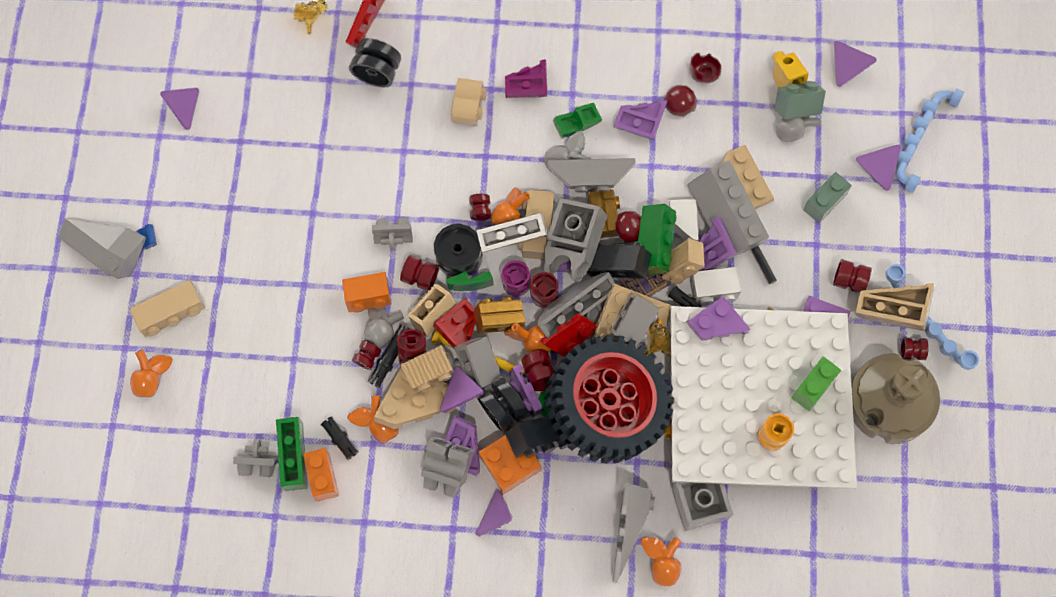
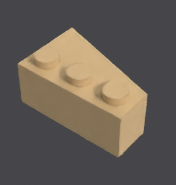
M934 283L861 291L856 308L857 317L925 331L935 289Z

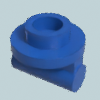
M147 224L144 228L136 231L146 237L143 249H149L157 245L153 224Z

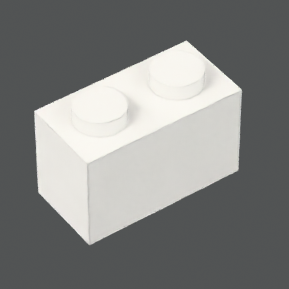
M737 267L698 271L691 277L694 298L701 305L713 304L714 301H717L722 296L728 302H733L741 293Z

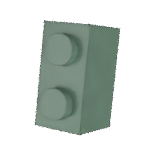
M814 81L778 87L774 110L785 120L822 114L826 91Z
M835 172L807 200L803 210L816 222L820 223L844 199L852 185Z

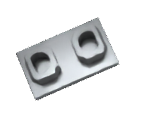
M386 218L377 219L376 225H372L374 244L389 245L390 251H395V244L413 242L412 228L408 218L397 219V224H389Z
M254 440L253 446H245V452L252 454H238L237 457H233V464H237L238 476H251L252 465H260L259 476L272 477L275 465L279 462L278 455H260V453H268V447L261 446L260 440Z

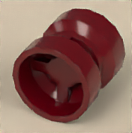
M479 193L469 197V204L472 206L470 210L471 220L485 221L491 218V210L489 209V204L491 203L490 195Z
M903 337L901 342L902 359L910 360L914 357L917 360H926L929 349L928 340L919 338L913 341L912 338Z
M362 340L359 345L360 350L354 354L352 361L364 369L371 370L374 366L373 361L376 357H379L381 349L370 342Z

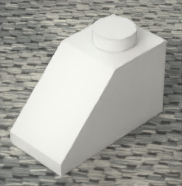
M696 199L670 200L669 207L676 211L677 217L674 232L684 241L689 238L698 241Z

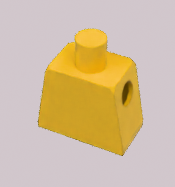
M778 51L772 56L774 60L773 79L777 87L787 86L788 84H804L808 81V71L795 53L785 55L783 51Z

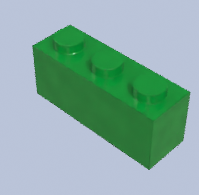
M666 204L647 205L642 208L638 244L643 245L652 254L647 275L669 273L671 249L674 242L673 233L677 217L676 211Z
M299 417L276 419L280 487L284 491L308 489L307 470L303 453H305L303 422Z

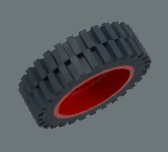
M606 335L602 340L601 336H596L591 341L587 339L574 347L553 370L554 374L548 381L551 385L546 389V395L550 396L546 401V408L552 407V410L547 415L549 420L556 419V423L552 425L554 432L561 429L563 434L559 436V439L563 442L568 438L571 442L567 448L573 451L578 447L580 450L577 455L583 458L590 454L589 460L593 462L601 458V463L607 464L613 460L614 464L620 463L623 460H630L639 455L665 433L663 430L671 422L667 419L673 415L674 409L668 408L674 404V397H668V394L673 391V386L665 384L670 379L668 373L662 375L660 372L664 365L662 362L655 365L653 360L657 356L653 352L647 356L644 354L647 347L641 345L635 348L636 341L632 339L624 343L625 337L618 336L614 340L613 335ZM604 376H608L612 384L607 383ZM585 384H589L592 387L593 392H589L586 389ZM623 389L630 393V398L623 394ZM603 397L610 400L611 406L604 403ZM584 405L591 409V414L585 412ZM622 411L628 414L629 419H625L622 416ZM602 419L608 421L609 428L603 425Z

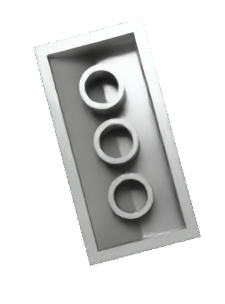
M730 160L710 168L687 184L709 229L713 225L711 222L713 218L721 217L737 253L735 256L764 244L769 238Z

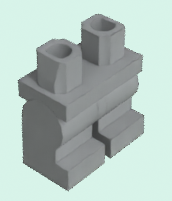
M433 437L427 441V454L421 476L424 477L423 487L435 491L438 483L441 482L445 484L443 494L455 497L460 487L466 483L475 450L459 444L452 446L453 442Z

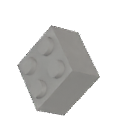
M675 482L672 486L685 531L729 520L734 515L724 484Z

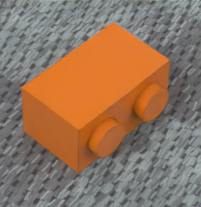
M385 272L342 280L345 304L349 313H359L366 309H380L392 305Z
M322 448L303 453L313 498L319 502L339 496L328 450Z

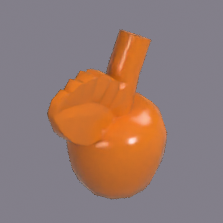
M514 187L508 194L506 201L498 203L494 208L491 222L494 225H499L520 219L521 214L517 209L530 199V195L527 192L521 193L518 188Z
M514 323L511 329L509 328L504 332L506 336L523 342V347L527 352L546 350L549 353L551 351L550 348L540 342L546 336L538 326H533L527 331L518 323Z
M142 349L135 352L141 370L134 371L130 377L131 391L136 397H152L159 386V375L170 368L173 359L170 356L157 355L148 360Z
M371 396V409L365 407L357 408L348 414L347 419L354 425L360 427L368 426L370 433L377 441L386 443L399 434V428L392 429L374 421V415L380 406V396Z
M676 536L667 547L658 538L643 537L641 539L645 553L654 559L651 572L654 582L658 585L673 586L679 579L681 563L678 559L673 558V555L682 541Z

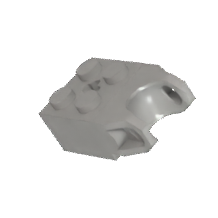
M560 198L547 236L544 272L554 275L560 265L571 261V279L576 283H580L584 274L592 265L608 216L600 206Z

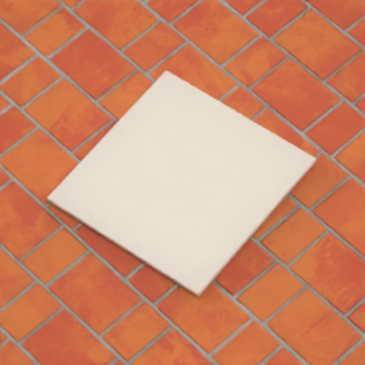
M670 307L671 385L673 386L671 397H674V404L671 405V409H674L671 416L672 482L857 488L847 313L734 309L749 326L750 331L747 334L737 333L731 334L729 337H714L710 340L701 341L687 323L706 308ZM824 356L839 367L841 372L814 407L808 411L794 401L791 396ZM772 414H784L793 422V436L780 450L770 451L765 449L759 443L758 430Z

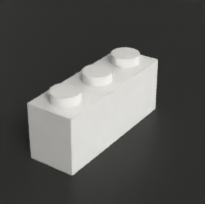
M539 213L477 230V235L482 252H489L548 236V230L544 215Z

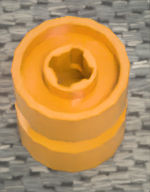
M772 414L758 430L759 443L767 450H780L794 434L793 422L784 414Z

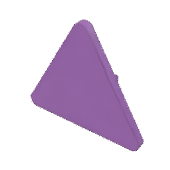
M835 41L834 55L837 86H843L874 64L877 58L842 42Z
M187 88L161 91L160 96L184 129H190L199 89Z
M894 145L857 156L856 162L884 190L888 191L891 188L901 146Z
M459 367L454 369L455 372H453L440 411L443 413L483 394V390Z
M497 489L494 492L476 531V535L479 537L496 528H501L502 525L508 524L512 520V515L500 490Z

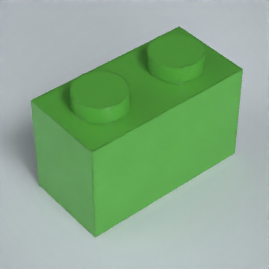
M823 356L791 398L810 411L841 372V369Z

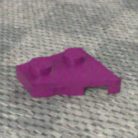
M546 59L540 60V64L532 68L527 66L519 72H513L505 76L506 98L547 97Z

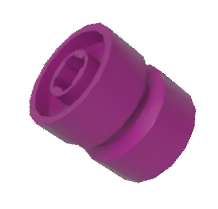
M514 260L508 262L502 269L503 288L511 296H522L530 288L529 268L521 261Z

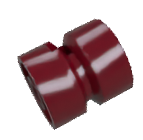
M409 255L402 268L400 281L409 285L417 283L418 288L429 291L437 279L439 265L429 261L422 263L421 258Z
M841 259L835 273L833 286L846 289L849 286L851 291L856 293L865 291L870 280L872 268L861 264L855 267L854 262Z
M541 272L536 274L531 280L530 296L536 306L546 308L558 298L559 284L554 275L548 272Z
M407 329L399 334L397 349L400 365L427 352L426 337L421 331Z
M535 350L526 354L521 362L527 374L528 382L531 383L534 391L546 390L551 385L548 383L549 378L554 374V368L552 367L548 351Z

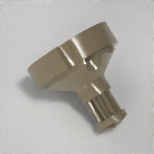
M900 354L880 355L867 361L851 380L853 421L870 438L880 436L884 438L887 444L909 442L925 432L938 415L940 392L937 382L931 372L917 360H903ZM871 417L875 422V426H869L865 418Z

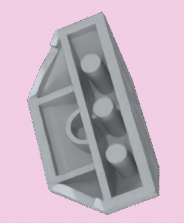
M635 158L548 160V169L569 189H575V192L579 193L588 192V189H597V192H608L635 165Z
M609 272L581 281L545 308L537 321V325L547 338L557 332L556 328L569 322L578 313L597 325L612 284L615 283Z

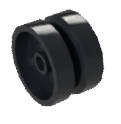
M371 38L361 39L355 49L356 55L352 57L349 71L354 77L366 84L382 88L391 86L395 78V70L398 69L401 62V54L393 46L383 41Z
M451 224L443 228L436 235L434 254L436 263L443 273L453 277L466 271L467 275L470 276L479 269L483 260V254L477 232L470 226Z
M500 376L492 382V389L495 395L489 389L483 388V394L476 398L495 426L505 434L514 426L510 415L514 420L521 423L530 416V413L516 390L504 377Z

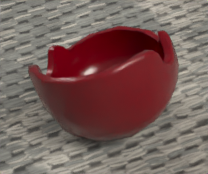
M699 52L691 57L690 73L694 80L699 83H712L718 80L722 70V65L718 59L710 53L702 56Z
M676 85L670 88L664 99L667 101V111L675 116L685 117L688 113L694 112L697 105L694 91L686 85Z
M624 211L618 214L615 224L619 237L625 244L637 242L641 215L634 211Z

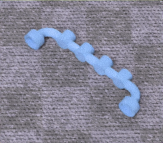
M957 88L955 92L948 90L940 91L935 94L932 100L927 99L921 110L925 114L923 117H917L913 125L916 131L914 135L908 134L904 143L907 148L905 152L900 150L897 161L899 163L896 169L897 178L906 185L905 190L914 193L921 178L912 174L911 178L906 176L905 169L917 149L940 101L949 99V104L957 107L964 91Z
M899 264L890 265L885 273L887 280L893 288L903 287L900 281L905 276V269ZM928 316L925 333L927 337L931 339L936 338L941 344L940 352L945 356H951L965 370H971L979 363L978 354L972 350H967L960 354L955 341L948 340L942 333V326L939 323L933 322Z

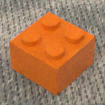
M506 435L478 452L482 462L503 495L542 471V466L535 456L531 458H526L525 456L516 458Z

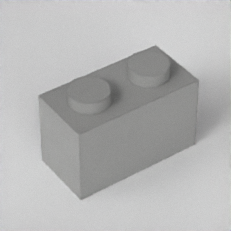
M630 293L610 332L617 337H625L624 340L627 342L630 339L635 340V346L638 347L639 344L645 341L647 337L646 331L650 324L656 321L659 308Z
M487 336L474 338L454 347L462 371L480 388L492 383L501 376L499 365L495 360L492 345Z

